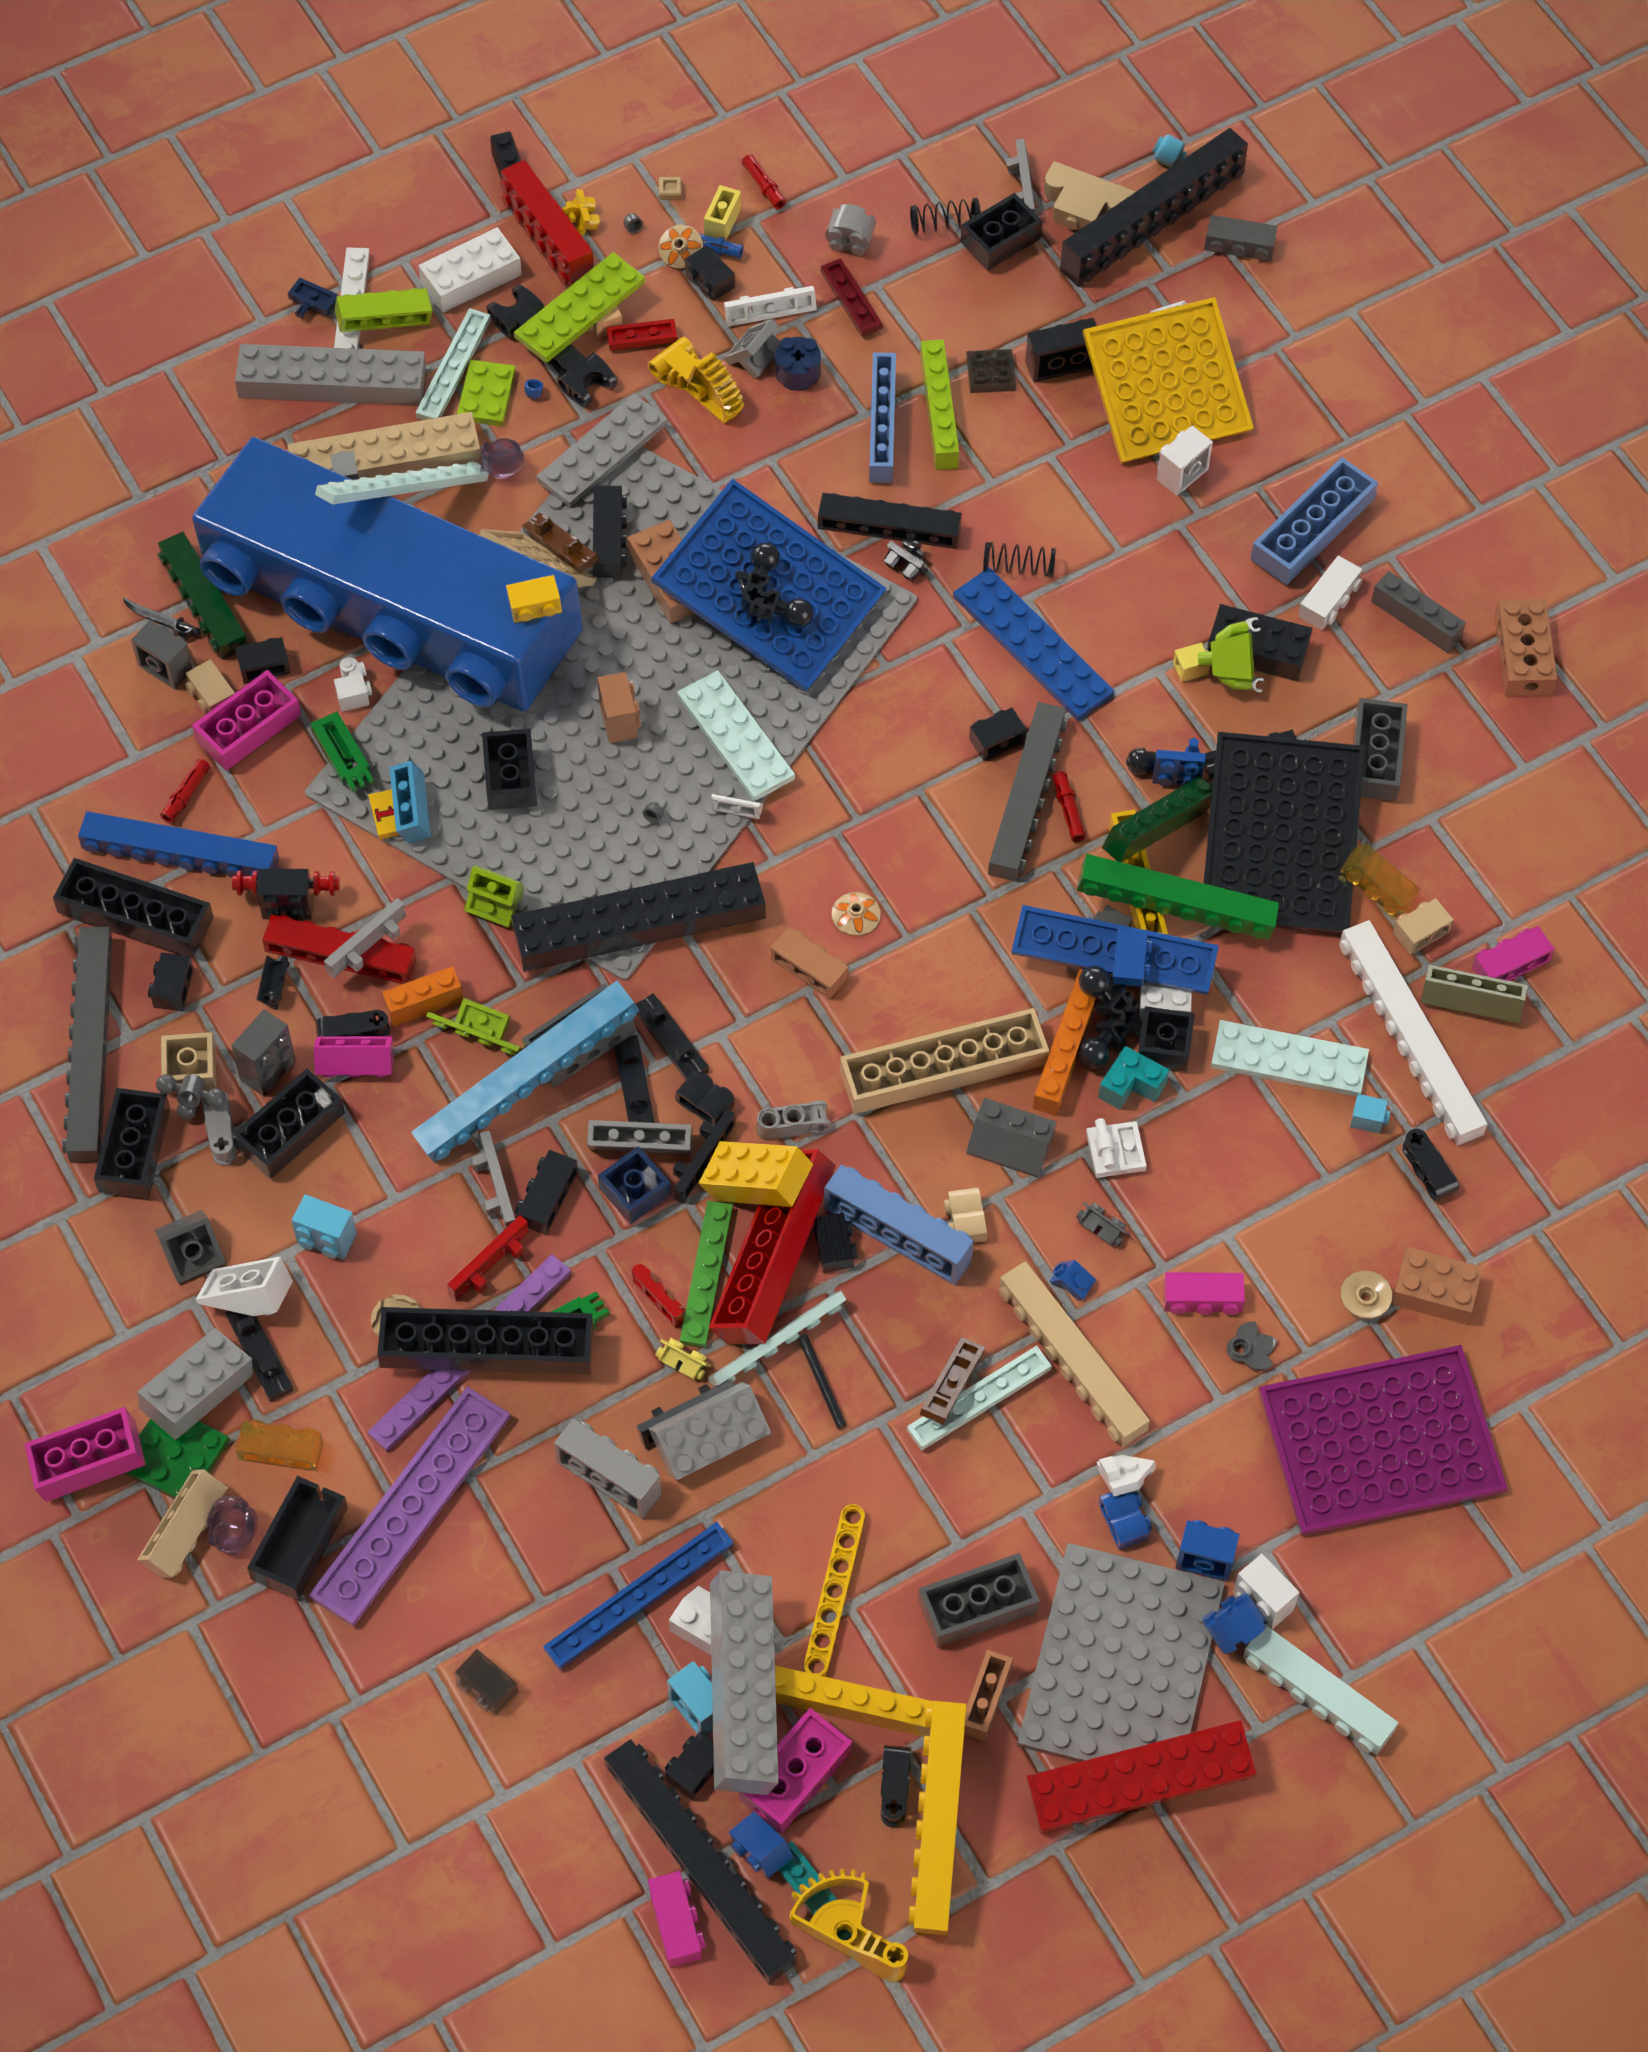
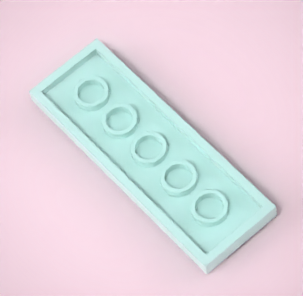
M718 670L677 691V697L753 801L795 780V774Z
M1220 1020L1211 1068L1357 1097V1094H1361L1369 1049Z

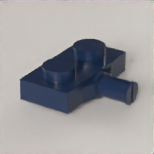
M300 277L288 292L290 300L301 304L297 311H295V315L298 318L300 317V319L304 318L308 310H314L328 316L335 307L336 297L339 296Z

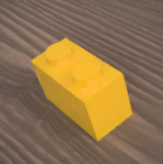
M554 575L506 585L514 623L562 613L560 596Z

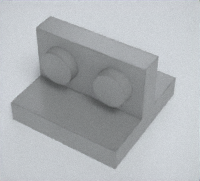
M772 318L749 327L723 359L729 365L739 362L753 378L759 377L775 357V351L780 344V341L772 333L778 324Z

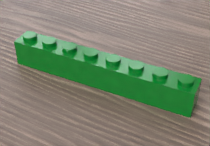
M1086 854L1077 885V891L1089 896H1098L1109 899L1112 902H1122L1133 905L1136 908H1145L1160 914H1169L1180 917L1183 920H1192L1204 923L1210 927L1216 926L1233 933H1243L1257 939L1266 940L1270 939L1275 929L1279 907L1278 902L1091 854Z

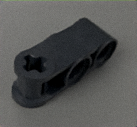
M376 1009L337 1016H324L316 1020L317 1037L389 1036L391 1032L387 1014L382 1010Z
M1415 1128L1410 1130L1402 1145V1152L1411 1164L1416 1176L1426 1187L1429 1196L1434 1201H1438L1458 1191L1459 1183L1457 1178L1450 1171L1442 1155L1436 1150L1427 1134L1421 1129Z
M884 1745L881 1820L884 1825L890 1828H898L904 1823L906 1818L911 1747ZM892 1808L896 1809V1815H891Z

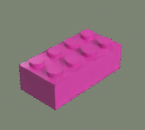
M266 670L192 725L195 741L227 771L301 716L299 701L274 675Z
M125 1407L24 1443L34 1489L45 1502L146 1465L135 1419Z

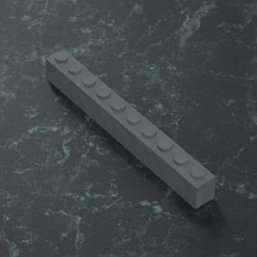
M79 927V937L74 938V948L78 955L77 959H73V972L76 974V981H72V995L75 996V1003L70 1005L71 1018H74L73 1025L69 1026V1038L72 1040V1047H68V1062H71V1070L66 1072L67 1085H70V1090L65 1093V1106L68 1108V1115H64V1130H67V1138L62 1140L63 1153H67L70 1163L98 1162L102 1147L113 938L109 927Z

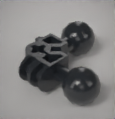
M762 542L756 545L750 553V560L754 571L751 570L750 574L737 571L735 574V579L739 581L742 598L740 605L744 612L748 613L746 620H749L752 615L756 617L757 624H760L762 619L768 620L769 627L773 613L784 616L787 624L793 628L801 629L808 626L814 616L813 608L808 601L803 598H795L785 602L778 600L779 591L769 590L766 592L771 577L768 576V572L774 570L779 565L780 553L777 547L771 543Z
M1093 965L1082 971L1079 977V986L1084 994L1094 998L1097 997L1100 1000L1094 1009L1098 1014L1106 1015V1021H1099L1094 1027L1099 1034L1098 1037H1090L1081 1043L1078 1049V1057L1083 1065L1096 1069L1107 1063L1110 1056L1109 1045L1111 1043L1118 1052H1122L1126 1046V1036L1138 1024L1139 1016L1136 1010L1139 1004L1137 1001H1133V995L1130 992H1126L1125 985L1118 984L1109 989L1110 977L1108 972L1102 967Z

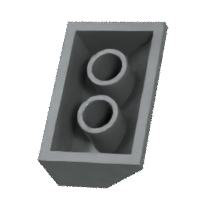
M984 1098L974 1123L966 1154L1039 1178L1055 1136L1057 1122Z

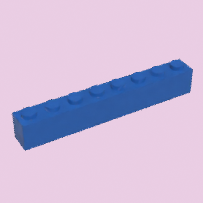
M89 811L85 813L78 834L81 848L89 852H104L115 857H132L137 861H154L160 865H176L187 870L193 868L203 870L209 874H226L229 877L236 876L237 871H242L244 876H251L253 871H259V869H276L279 861L277 845Z

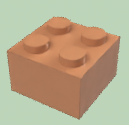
M626 672L597 677L599 704L609 743L638 738L637 728H641L640 709L638 701H635L634 698L635 689L633 681H628Z

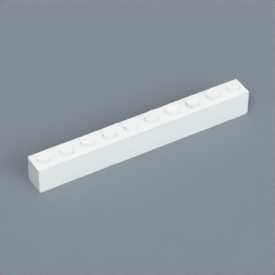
M1370 920L1343 930L1339 942L1342 953L1349 957L1354 974L1359 975L1361 978L1363 989L1373 999L1377 1014L1382 1015L1386 1022L1385 1025L1388 1033L1394 1036L1397 1041L1400 1054L1407 1058L1409 1069L1414 1077L1417 1076L1424 1096L1430 1098L1437 1118H1441L1445 1125L1444 1128L1447 1136L1453 1139L1457 1146L1483 1136L1487 1127L1485 1118Z

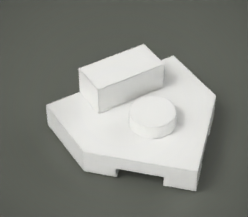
M1126 1455L1110 1456L1097 1461L1098 1471L1113 1496L1139 1490L1144 1484L1145 1477L1151 1475L1156 1469L1155 1461Z

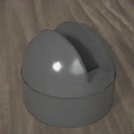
M630 213L624 217L623 224L629 233H637L641 230L643 221L637 214Z
M650 802L642 813L647 821L658 823L664 815V808L659 806L658 802Z

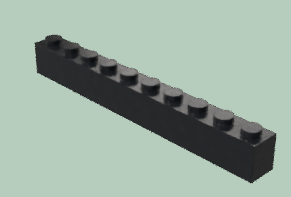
M632 1739L628 1740L604 1757L605 1767L768 1985L796 1965L795 1955L797 1952L788 1940L784 1942L779 1936L780 1929L771 1917L766 1919L761 1912L763 1906L754 1895L752 1897L748 1895L745 1891L747 1886L738 1873L733 1875L728 1868L730 1863L721 1851L717 1854L711 1846L714 1842L706 1830H699L695 1824L697 1819L689 1808L684 1810L679 1803L681 1798L672 1786L668 1788L662 1781L665 1779L663 1773L656 1765L652 1767L647 1761L649 1756L641 1744L635 1745Z

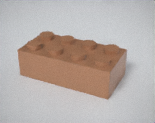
M669 519L627 537L629 556L671 624L695 613L651 582L655 572L682 541Z

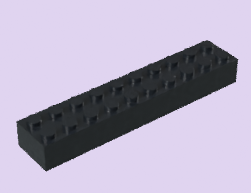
M1231 128L1219 134L1062 242L1060 271L1077 287L1091 281L1096 274L1107 270L1112 263L1118 259H1123L1128 252L1140 247L1150 237L1158 235L1167 225L1174 224L1183 214L1190 213L1199 203L1207 201L1212 194L1218 190H1223L1234 179H1239L1245 171L1248 143Z
M754 862L518 913L511 915L523 972L764 919L766 918V903Z

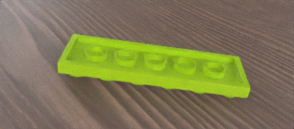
M612 252L514 331V337L547 363L645 284V277Z

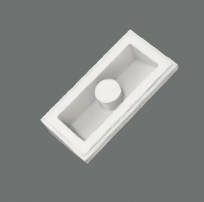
M712 794L711 797L713 811L760 819L763 803Z

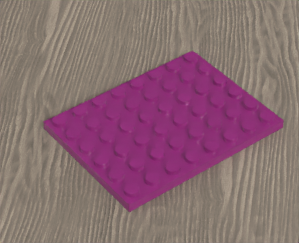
M1462 1345L1259 1387L1258 1392L1301 1536L1506 1493L1508 1489Z

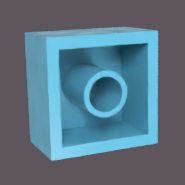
M306 1194L291 1220L296 1241L301 1247L308 1250L314 1248L332 1259L337 1257L344 1260L357 1235L351 1211Z
M693 1661L667 1680L668 1698L697 1734L701 1731L707 1736L713 1731L712 1683L709 1681L711 1676L703 1666L698 1667Z

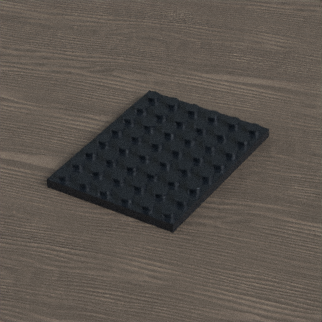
M1218 731L1203 883L1278 902L1276 928L1342 934L1343 930L1350 928L1365 746Z

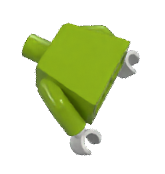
M1257 617L1230 624L1216 635L1215 641L1211 642V651L1198 652L1199 667L1212 666L1213 676H1218V680L1234 690L1262 692L1263 689L1256 688V682L1264 680L1254 677L1252 633L1259 631L1260 628L1254 629L1252 621L1258 620Z

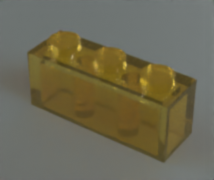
M1367 843L1354 848L1340 870L1347 877L1348 881L1356 884L1365 892L1367 897L1375 900L1383 907L1386 913L1393 917L1408 912L1420 891L1418 886Z
M260 1420L242 1421L236 1453L238 1459L242 1461L317 1472L323 1439L321 1432L309 1427L301 1430L281 1423L275 1426L268 1425Z

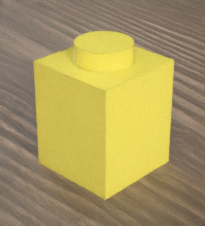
M1202 642L1175 650L1173 665L1181 682L1208 675L1210 666L1199 667L1198 652H1208V650L1205 651Z

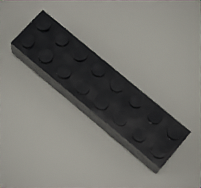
M381 1307L377 1357L380 1368L591 1375L592 1313Z

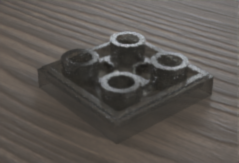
M1012 349L966 351L970 393L1016 391Z

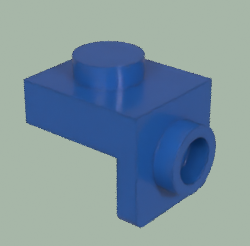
M1076 1260L1060 1262L1054 1268V1275L1049 1282L1053 1285L1061 1284L1077 1300H1083L1097 1279Z

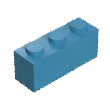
M412 760L389 767L396 832L408 843L431 837L424 772Z

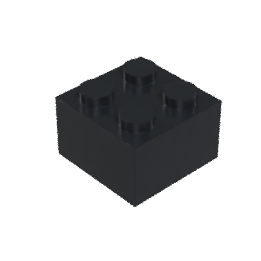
M1145 1006L1138 1053L1167 1069L1187 1071L1195 1013Z

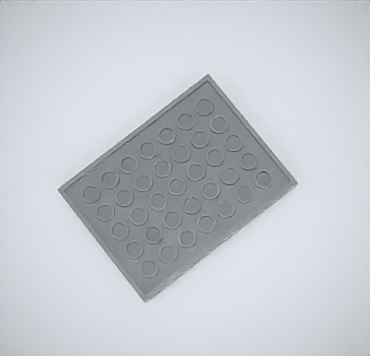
M1067 1543L1017 1747L1081 1762L1189 1734L1212 1641V1636L1204 1626L1202 1618L1212 1611L1217 1612L1219 1610L1225 1582Z

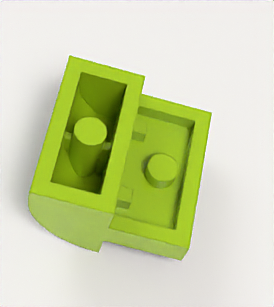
M473 866L466 889L469 891L464 911L506 927L512 926L511 915L516 913L518 903L523 899V883L482 867Z

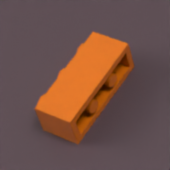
M453 966L382 991L384 1006L393 1026L463 1001L462 987Z

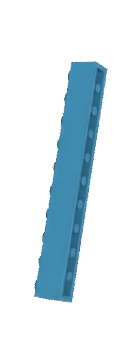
M618 980L411 1133L433 1162L446 1158L450 1154V1150L457 1145L466 1143L471 1138V1135L479 1129L482 1130L488 1127L495 1117L508 1112L518 1100L530 1096L533 1089L540 1084L549 1082L556 1072L569 1067L579 1055L591 1051L602 1038L610 1037L617 1027L633 1020L636 1013L640 1010Z

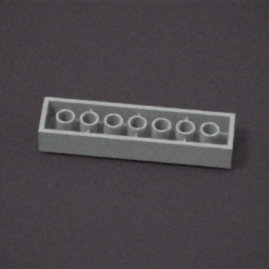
M240 344L235 384L238 398L419 406L424 396L427 369L425 352Z
M720 1570L710 1583L714 1790L768 1795L778 1784L772 1576Z

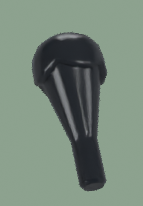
M1144 747L1131 750L1126 759V765L1130 772L1135 775H1146L1148 771L1154 770L1156 752L1148 751Z

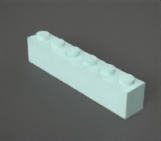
M1265 1625V1630L1245 1648L1243 1658L1246 1659L1245 1661L1248 1666L1256 1671L1261 1670L1268 1676L1272 1684L1277 1687H1284L1290 1692L1291 1697L1295 1701L1307 1704L1312 1708L1313 1713L1322 1720L1327 1719L1335 1725V1729L1343 1736L1349 1735L1357 1741V1745L1367 1753L1372 1752L1377 1756L1395 1732L1399 1722Z

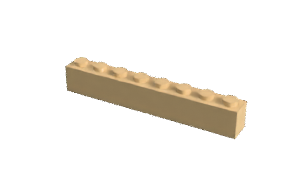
M1023 1262L1001 1276L998 1289L1001 1297L1006 1302L1010 1301L1018 1319L1027 1323L1032 1337L1036 1341H1041L1051 1361L1055 1360L1058 1363L1060 1372L1067 1381H1072L1082 1401L1086 1400L1092 1407V1414L1098 1421H1103L1110 1438L1115 1442L1118 1441L1124 1447L1147 1432L1150 1423L1148 1417L1027 1262Z

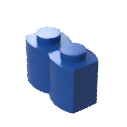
M1137 1491L1113 1496L1110 1492L1100 1496L1098 1503L1118 1550L1149 1539L1152 1525L1147 1515L1143 1516L1139 1509L1142 1503Z

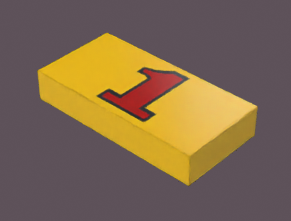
M392 789L368 794L379 840L398 836L395 825Z

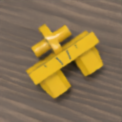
M577 189L576 198L573 201H567L562 210L572 223L575 222V227L581 236H584L587 229L597 230L600 219L597 214H589V212L593 213L595 210V198L585 197L583 190Z

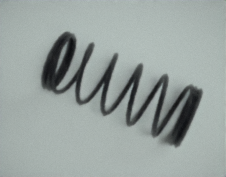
M973 197L971 210H969L967 202L962 199L959 204V212L954 202L950 200L947 206V215L943 205L938 202L935 207V218L930 205L926 203L923 209V220L917 205H911L910 220L913 233L918 234L919 232L918 214L922 231L925 233L926 206L930 209L934 229L937 231L938 204L942 208L947 230H949L950 203L953 204L960 229L962 201H964L969 219L981 213L978 198Z
M985 542L983 571L988 570L989 553L992 547L994 572H997L1004 549L1005 567L1007 574H1009L1017 549L1018 571L1022 575L1030 549L1032 575L1034 576L1037 572L1041 552L1043 551L1045 577L1049 575V577L1053 578L1056 548H1051V558L1046 574L1045 549L1043 546L1040 548L1036 567L1033 571L1032 547L1029 545L1021 570L1019 545L1016 544L1008 570L1006 544L1003 543L995 569L993 542Z

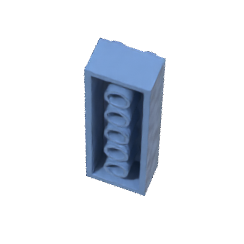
M1341 457L1253 543L1250 559L1288 585L1375 499L1378 482Z
M841 1164L825 1186V1211L830 1214L843 1212L846 1221L850 1220L854 1228L956 1286L971 1264L974 1240L966 1232L957 1231L951 1228L945 1220L930 1216L922 1207L918 1205L913 1206L906 1202L900 1194L891 1193L885 1190L879 1182L864 1178L856 1169L852 1167L847 1168Z

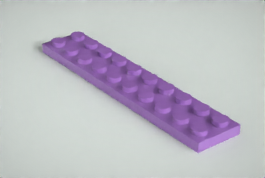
M466 1387L309 1594L310 1599L354 1627L511 1418L510 1413L471 1388Z

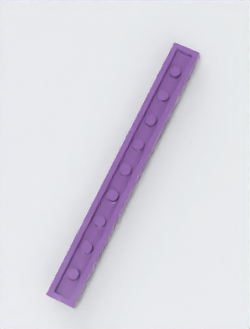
M551 1254L494 1310L533 1312L571 1275V1270ZM431 1370L368 1431V1436L388 1452L433 1408L432 1406L436 1402L438 1404L471 1371Z

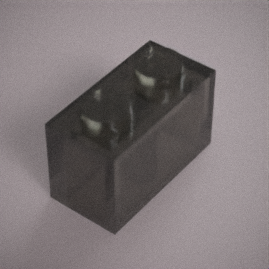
M478 1649L455 1671L456 1686L466 1695L471 1693L477 1699L475 1701L477 1705L485 1712L490 1710L497 1715L518 1693L517 1683Z

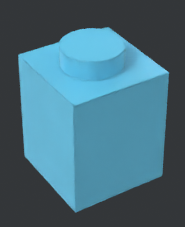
M1357 1094L1350 1127L1380 1134L1382 1125H1388L1390 1111L1386 1110L1388 1100Z

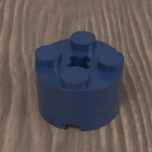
M804 337L783 338L775 351V376L778 382H782L785 388L793 391H803L810 388V385L815 381L817 383L821 375V352L817 342L812 338L807 339Z

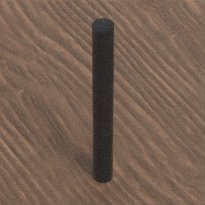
M803 1334L798 1338V1341L837 1429H843L847 1426L808 1335Z

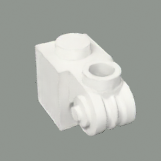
M351 657L343 659L340 662L342 678L334 679L341 712L369 706L368 696L372 695L369 681L364 682L363 676H366L363 661L358 662Z

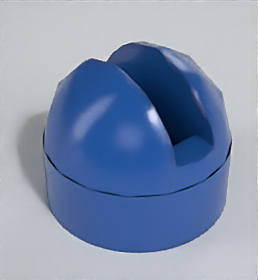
M536 379L527 380L524 388L526 396L533 399L539 398L543 392V383Z

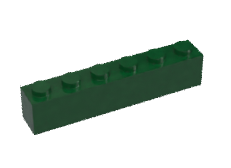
M184 531L158 542L160 552L157 553V557L162 566L166 565L168 567L167 573L171 582L178 584L177 590L183 601L187 599L189 603L187 606L192 617H197L200 621L198 626L202 634L209 636L208 642L214 653L218 652L222 660L236 654L235 647L247 643L246 635L218 588L204 576L200 568V558Z
M1197 777L1114 825L1102 849L1118 862L1127 860L1206 813L1211 805L1212 787L1207 781Z

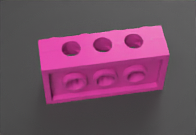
M809 1708L777 1745L778 1784L772 1790L779 1788L784 1790V1792L778 1795L772 1792L768 1795L739 1792V1800L782 1834L852 1753V1741ZM814 1747L819 1749L820 1751L817 1753H810L807 1750L809 1748ZM793 1768H799L802 1770V1772L794 1774L791 1773L790 1770Z

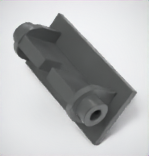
M1084 1202L1083 1205L1088 1208L1085 1211L1080 1210L1076 1216L1079 1224H1082L1093 1233L1099 1225L1103 1227L1097 1236L1111 1246L1119 1247L1123 1242L1121 1235L1125 1233L1129 1236L1130 1234L1124 1230L1127 1226L1116 1217H1113L1112 1220L1105 1217L1103 1214L1106 1210L1094 1202L1091 1206Z

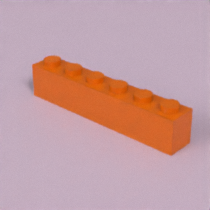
M1081 968L1079 969L1034 1095L1033 1109L1055 1116L1058 1115L1078 1058V1049L1085 1039L1095 1010L1094 1007L1098 1002L1097 997H1090L1082 992L1079 986V977L1084 969Z

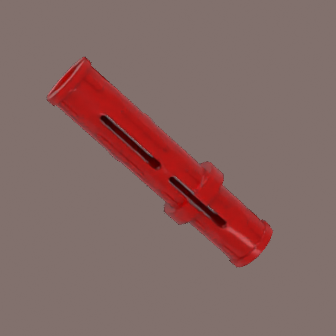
M753 154L746 155L742 159V165L761 188V194L768 198L775 210L782 209L786 205L787 200L779 192L778 185L768 177Z
M200 758L197 759L176 792H172L168 804L160 813L161 819L165 822L172 824L182 808H186L190 796L211 768L207 761Z
M1057 772L1052 776L1057 791L1056 798L1062 806L1071 841H1082L1086 838V833L1075 803V791L1071 789L1067 772Z

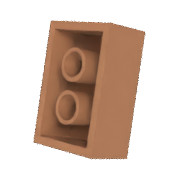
M1407 1246L1391 1305L1468 1325L1483 1267Z

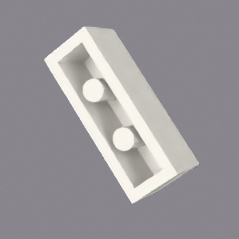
M1337 556L1301 602L1298 617L1320 630H1323L1327 624L1331 625L1338 614L1339 608H1344L1347 605L1352 591L1357 592L1363 581L1360 579L1362 569Z

